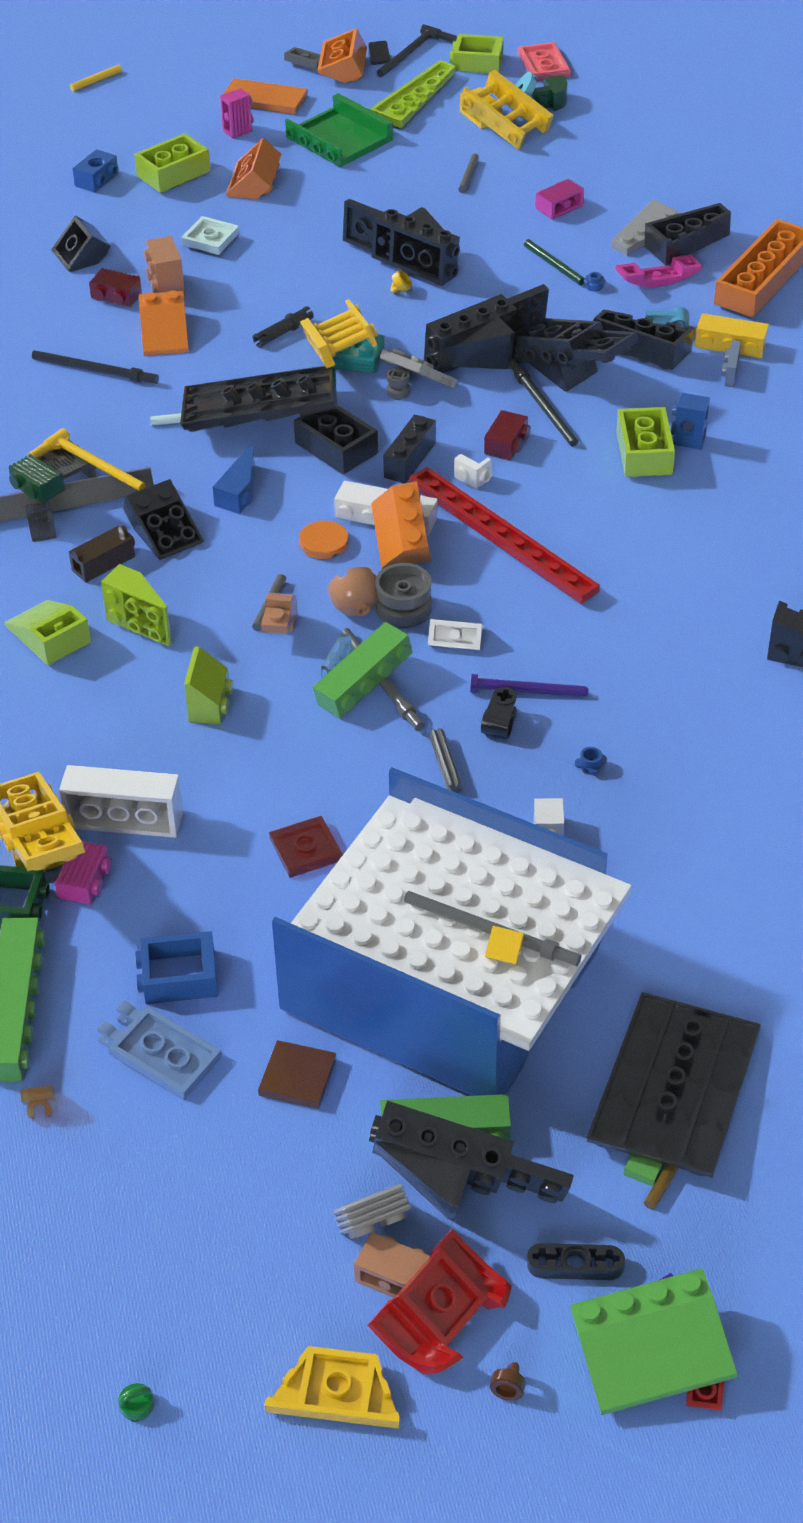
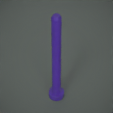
M471 674L470 692L477 693V689L496 690L499 687H510L516 692L582 697L588 695V688L586 686L478 678V674Z

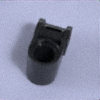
M499 687L493 692L488 708L482 717L481 733L509 738L517 715V709L514 706L517 694L514 689Z

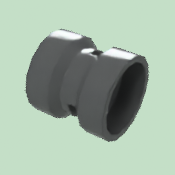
M394 367L387 371V382L389 383L387 385V394L390 398L400 400L410 395V385L408 384L410 381L409 370L403 367Z

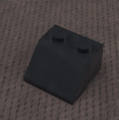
M75 215L51 250L69 272H74L99 264L108 253L111 245L94 225Z

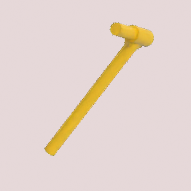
M64 428L45 439L43 444L28 453V455L31 454L36 458H40L49 451L52 452L53 450L63 448L138 491L146 487L144 482L70 442V434Z

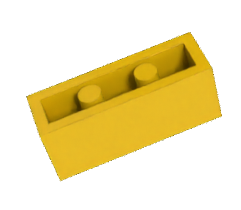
M702 313L696 328L695 347L725 352L726 349H730L732 340L741 341L740 355L762 358L767 344L769 324Z

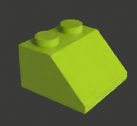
M194 646L184 682L188 720L192 723L221 725L223 714L228 713L229 700L227 697L233 693V679H229L226 666L201 647Z

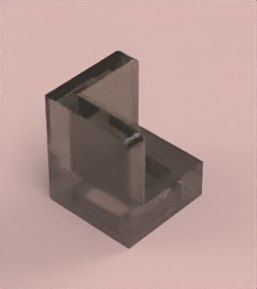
M46 501L43 504H40V502L26 504L32 542L57 538L50 501Z

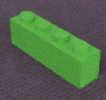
M387 622L383 623L312 687L317 705L338 718L343 717L348 711L352 710L363 697L369 694L374 687L384 678L388 677L403 661H406L413 653L408 634Z
M508 1094L388 1100L510 1140L511 1122ZM380 1100L381 1116L383 1115L387 1100Z

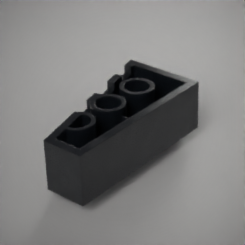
M721 203L645 223L644 247L666 266L672 262L673 257L689 255L729 236L731 211Z
M605 309L593 319V321L601 322L603 330L637 332L639 341L632 345L630 350L620 354L638 358L642 362L653 363L662 369L673 370L692 351L695 327L687 326L685 330L676 328V323L667 322L666 325L653 323V319L645 317L635 320L633 315Z
M779 600L772 620L767 660L803 667V610L800 609L797 612L787 608L788 604Z

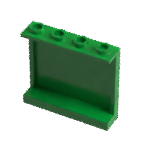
M339 93L332 96V108L300 124L288 118L285 119L286 138L340 168L393 141L392 121Z

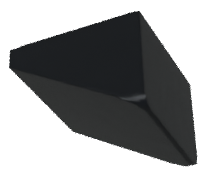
M387 41L368 43V55L372 65L385 64L390 61Z

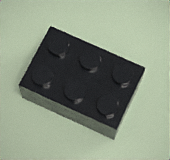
M338 405L337 409L300 416L294 420L295 443L342 474L349 472L378 454V430Z

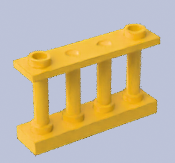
M495 69L489 72L485 87L474 93L468 87H465L459 103L518 150L522 147L526 133L535 127L543 134L549 131L554 116ZM492 93L498 100L489 105L482 98ZM505 104L514 110L506 116L497 111V109ZM519 116L528 121V123L520 128L512 123Z
M349 299L345 301L348 311L318 325L316 323L312 324L309 318L300 321L308 342L327 369L335 365L332 358L336 356L335 353L367 339L373 347L377 346L375 337L378 334L374 325L367 323L358 305H353Z

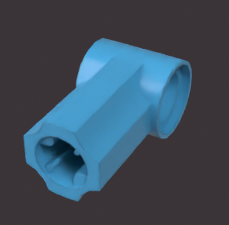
M676 307L671 311L646 310V318L653 319L655 324L666 325L667 322L676 323V328L685 330L689 326V312L683 307Z

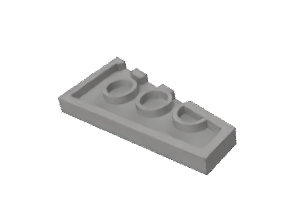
M653 199L611 240V248L628 256L644 246L645 223L681 213Z

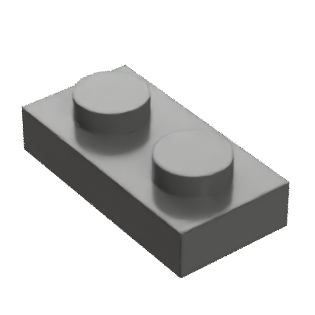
M293 47L284 53L285 61L292 62L296 66L308 67L309 70H318L320 54Z

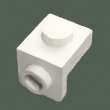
M462 454L454 458V477L477 489L491 479L493 474L492 459L486 458L481 463H477Z

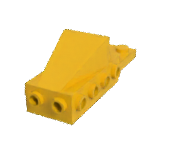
M40 772L0 784V801L4 798L8 799L6 804L1 805L0 803V839L4 841L7 851H12L16 867H24L27 871L43 869L47 871L62 866L65 861L73 860L77 855L85 853L83 843L75 832V825L71 814H67L64 804L60 803L58 795L53 793L51 785L46 783Z

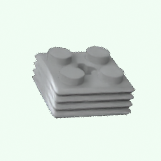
M398 1184L334 1209L332 1214L336 1216L337 1227L341 1228L339 1233L342 1235L349 1233L350 1239L375 1231L374 1223L379 1222L380 1226L383 1227L405 1219L404 1211L409 1210L411 1205L407 1203L408 1198L404 1197L406 1192L402 1191L404 1186Z

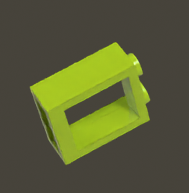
M458 34L457 40L453 41L452 51H450V63L456 66V71L489 73L495 69L499 72L504 53V37Z

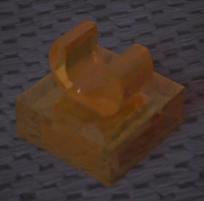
M53 1086L20 1089L21 1103L24 1105L29 1104L27 1115L30 1119L35 1118L34 1109L38 1105H43L46 1116L51 1117L52 1107L48 1102L56 1101L55 1088Z

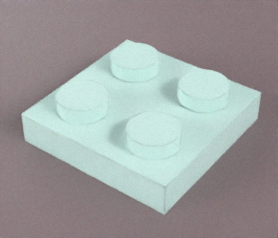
M201 216L181 237V243L193 249L219 255L240 233L239 226Z

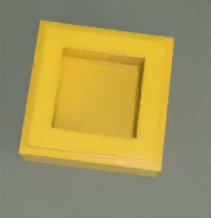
M492 926L485 957L517 965L525 934Z

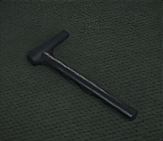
M423 24L420 29L421 35L378 69L377 75L379 77L384 76L429 38L442 39L453 43V41L457 40V36L443 32L439 28Z

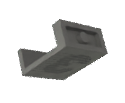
M63 448L53 450L52 452L49 451L38 458L62 473L63 479L80 471L88 478L96 477L95 469L97 467Z

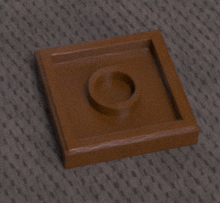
M277 1040L258 1088L259 1096L319 1109L337 1060L336 1053Z

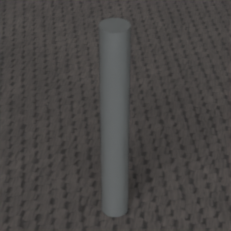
M474 153L470 157L458 188L461 193H465L479 159L478 154Z
M278 574L269 593H280L286 581L285 575ZM265 601L252 625L255 631H261V623L266 608Z

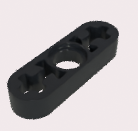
M538 1243L533 1245L527 1254L528 1271L537 1278L615 1280L623 1274L625 1264L624 1253L613 1245ZM557 1256H561L560 1266H557ZM571 1256H580L584 1259L585 1264L582 1267L573 1268L568 1265L566 1260ZM539 1257H545L546 1265H539ZM591 1257H595V1267H591ZM607 1258L612 1259L613 1267H607L605 1262Z

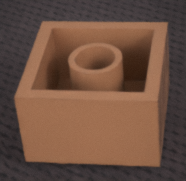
M172 236L146 240L147 249H144V258L149 268H146L147 280L150 281L152 292L183 291L185 297L182 261Z

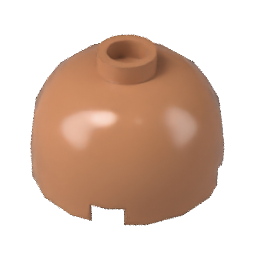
M355 567L346 570L348 575L342 578L339 575L334 577L329 583L327 591L334 607L338 611L348 616H364L374 608L378 601L375 590L376 575L368 567Z

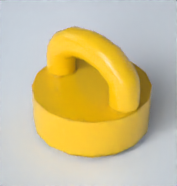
M398 270L392 275L393 283L390 288L392 293H396L399 290L406 293L412 288V281L404 271Z

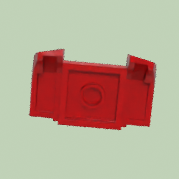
M453 1229L430 1252L432 1254L395 1298L388 1300L367 1324L399 1359L422 1374L440 1373L460 1361L463 1356L447 1347L481 1305L488 1310L505 1308L512 1288L511 1284L493 1270Z

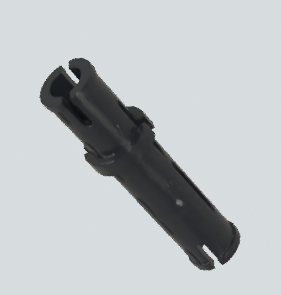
M305 306L293 314L288 313L284 319L255 333L252 336L253 342L259 341L256 346L260 348L290 330H297L299 325H301L300 321L307 318L312 320L314 318L312 310L307 313L311 308Z

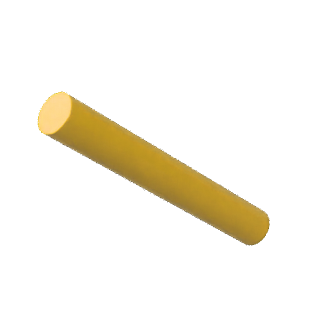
M118 64L70 84V89L74 92L122 72V67Z

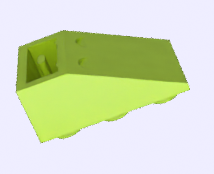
M119 564L101 581L107 621L170 647L172 642L167 605L141 572Z
M46 600L4 622L5 626L47 666L91 643L88 619L74 606Z

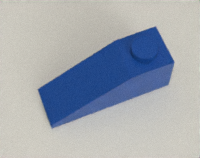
M249 446L212 487L214 506L240 514L246 506L250 505L253 498L255 470L254 449L252 446Z

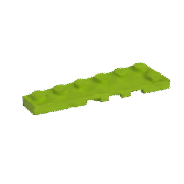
M439 60L369 110L392 121L393 125L397 128L404 127L456 73V66Z

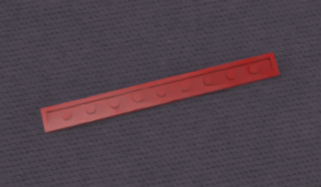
M425 467L409 477V483L417 481L419 492L423 495L436 498L439 506L579 603H584L600 592V584L430 468Z

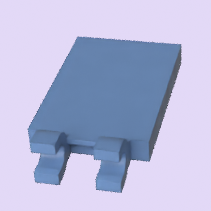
M123 1000L117 1007V1012L121 1014L117 1020L120 1024L126 1026L125 1030L121 1032L107 1021H104L97 1029L98 1033L102 1035L98 1042L109 1048L111 1056L183 1100L221 1058V1050L149 1006H146L141 1012L126 1000Z

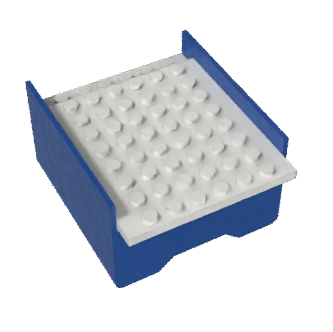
M391 767L389 769V796L291 923L278 917H274L272 920L279 1008L471 1096L507 1094L523 1069L529 1051L568 990L577 985L596 955L602 937L631 894L632 885L606 875L608 856L606 852ZM407 891H411L538 939L545 940L547 938L556 941L560 947L581 954V961L578 966L558 959L551 961L541 957L539 952L523 946L517 965L486 958L485 954L490 934L405 903V894Z

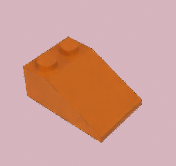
M171 290L162 293L148 292L139 294L143 355L189 352L183 291Z

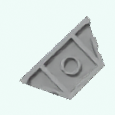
M393 348L391 352L383 349L380 355V360L397 367L406 368L410 372L455 389L458 382L457 379L434 370V365L425 362V360L409 356Z

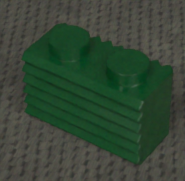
M31 454L8 467L10 473L9 481L13 488L21 490L30 499L37 500L40 504L65 491L63 474Z

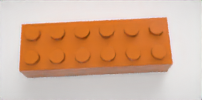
M776 219L716 281L714 304L754 318L803 265V227Z

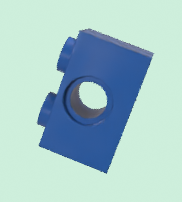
M98 149L72 168L75 187L93 193L97 192L119 174L117 156Z
M682 393L679 402H674L672 416H676V420L672 422L671 435H674V445L702 449L707 433L710 397Z

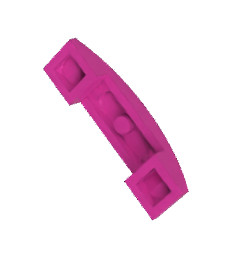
M692 255L673 257L671 265L640 269L636 263L616 265L615 270L631 284L641 287H661L689 278L700 271L702 265Z

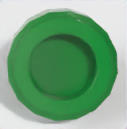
M134 1383L126 1386L120 1392L118 1398L120 1412L128 1420H143L153 1411L154 1399L150 1387Z

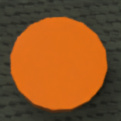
M333 521L312 522L305 526L299 534L300 548L304 550L307 556L315 559L333 558V555L337 553L339 555L344 553L348 547L347 530L339 523Z

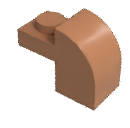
M268 593L265 598L266 608L261 623L262 632L277 634L293 632L298 615L296 596L292 594Z

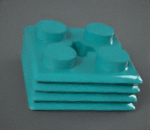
M378 334L375 337L377 343L375 347L365 339L335 353L336 356L332 357L335 362L333 367L335 369L375 373L382 350L385 349V336Z

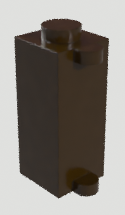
M124 525L116 526L68 551L71 570L87 583L117 567L119 564L127 562L135 557V540Z

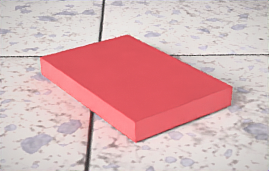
M555 42L518 47L519 57L527 71L537 76L536 81H542L544 78L559 75L571 77V70Z

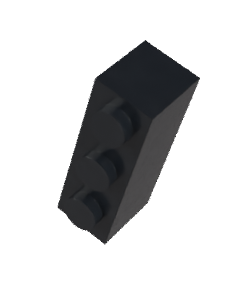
M413 415L383 454L384 478L403 484L407 483L409 477L413 475L436 444V420Z

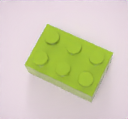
M186 133L134 154L137 176L159 193L166 192L170 188L182 185L211 171L209 149Z
M666 408L618 409L616 433L625 477L673 475L675 449Z

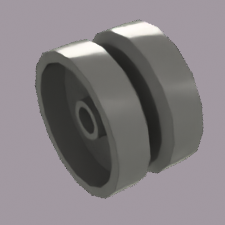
M396 563L379 571L375 578L376 597L378 598L376 613L380 620L395 627H412L428 619L432 612L431 576L427 570L411 563Z

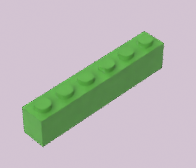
M2 918L0 931V1082L23 1081L24 1069H29L30 1054L29 1050H27V1044H32L33 1027L30 1025V1021L36 1018V1001H33L34 995L39 994L40 988L37 971H42L43 957L42 953H40V948H44L46 944L45 930H40L38 918Z

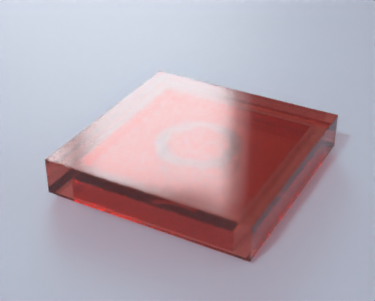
M322 815L269 832V839L289 878L337 863L343 856Z

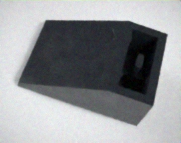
M171 479L126 496L123 510L135 532L159 560L204 542Z

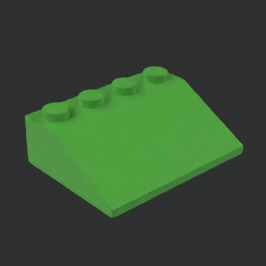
M703 1268L570 1305L575 1330L601 1415L738 1377L714 1297Z

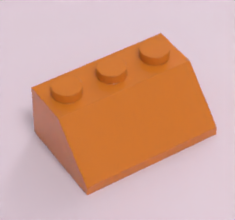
M358 28L323 42L317 70L319 74L343 83L357 81L363 76L367 46Z
M263 137L237 161L225 195L232 198L258 199L263 194L267 195L273 188L272 182L277 176L276 170L280 166L281 153Z
M417 481L390 487L371 503L382 569L396 563L417 564L432 561Z

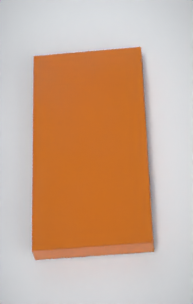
M234 78L223 93L226 94L241 88L250 94L252 98L250 108L295 115L308 96V89Z

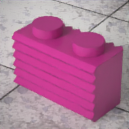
M239 88L220 95L223 132L233 139L252 132L254 118L250 109V105H252L250 94Z
M569 178L557 182L553 186L536 193L535 208L551 219L560 217L564 213L570 212V210L573 211V209L576 210V208L583 206L584 188L580 185L578 186Z
M82 841L85 853L77 855L73 860L64 862L55 882L58 899L92 905L94 896H99L101 893L104 875H108L111 871L112 858L108 855L107 846Z

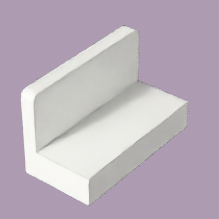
M430 619L428 645L481 650L484 625Z

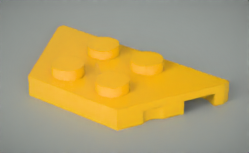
M308 1346L299 1357L298 1364L291 1368L282 1379L283 1384L272 1397L268 1396L264 1404L265 1412L396 1429L400 1427V1417L394 1407L387 1381L384 1379L377 1354Z

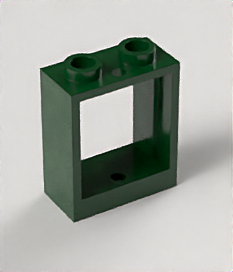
M0 865V887L29 890L24 907L0 905V929L2 918H38L41 921L43 914L42 903L44 899H48L50 893V883L46 882L44 869L27 871L24 867Z

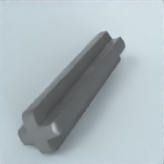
M441 728L433 729L430 732V740L446 788L459 793L462 790V782L445 732Z

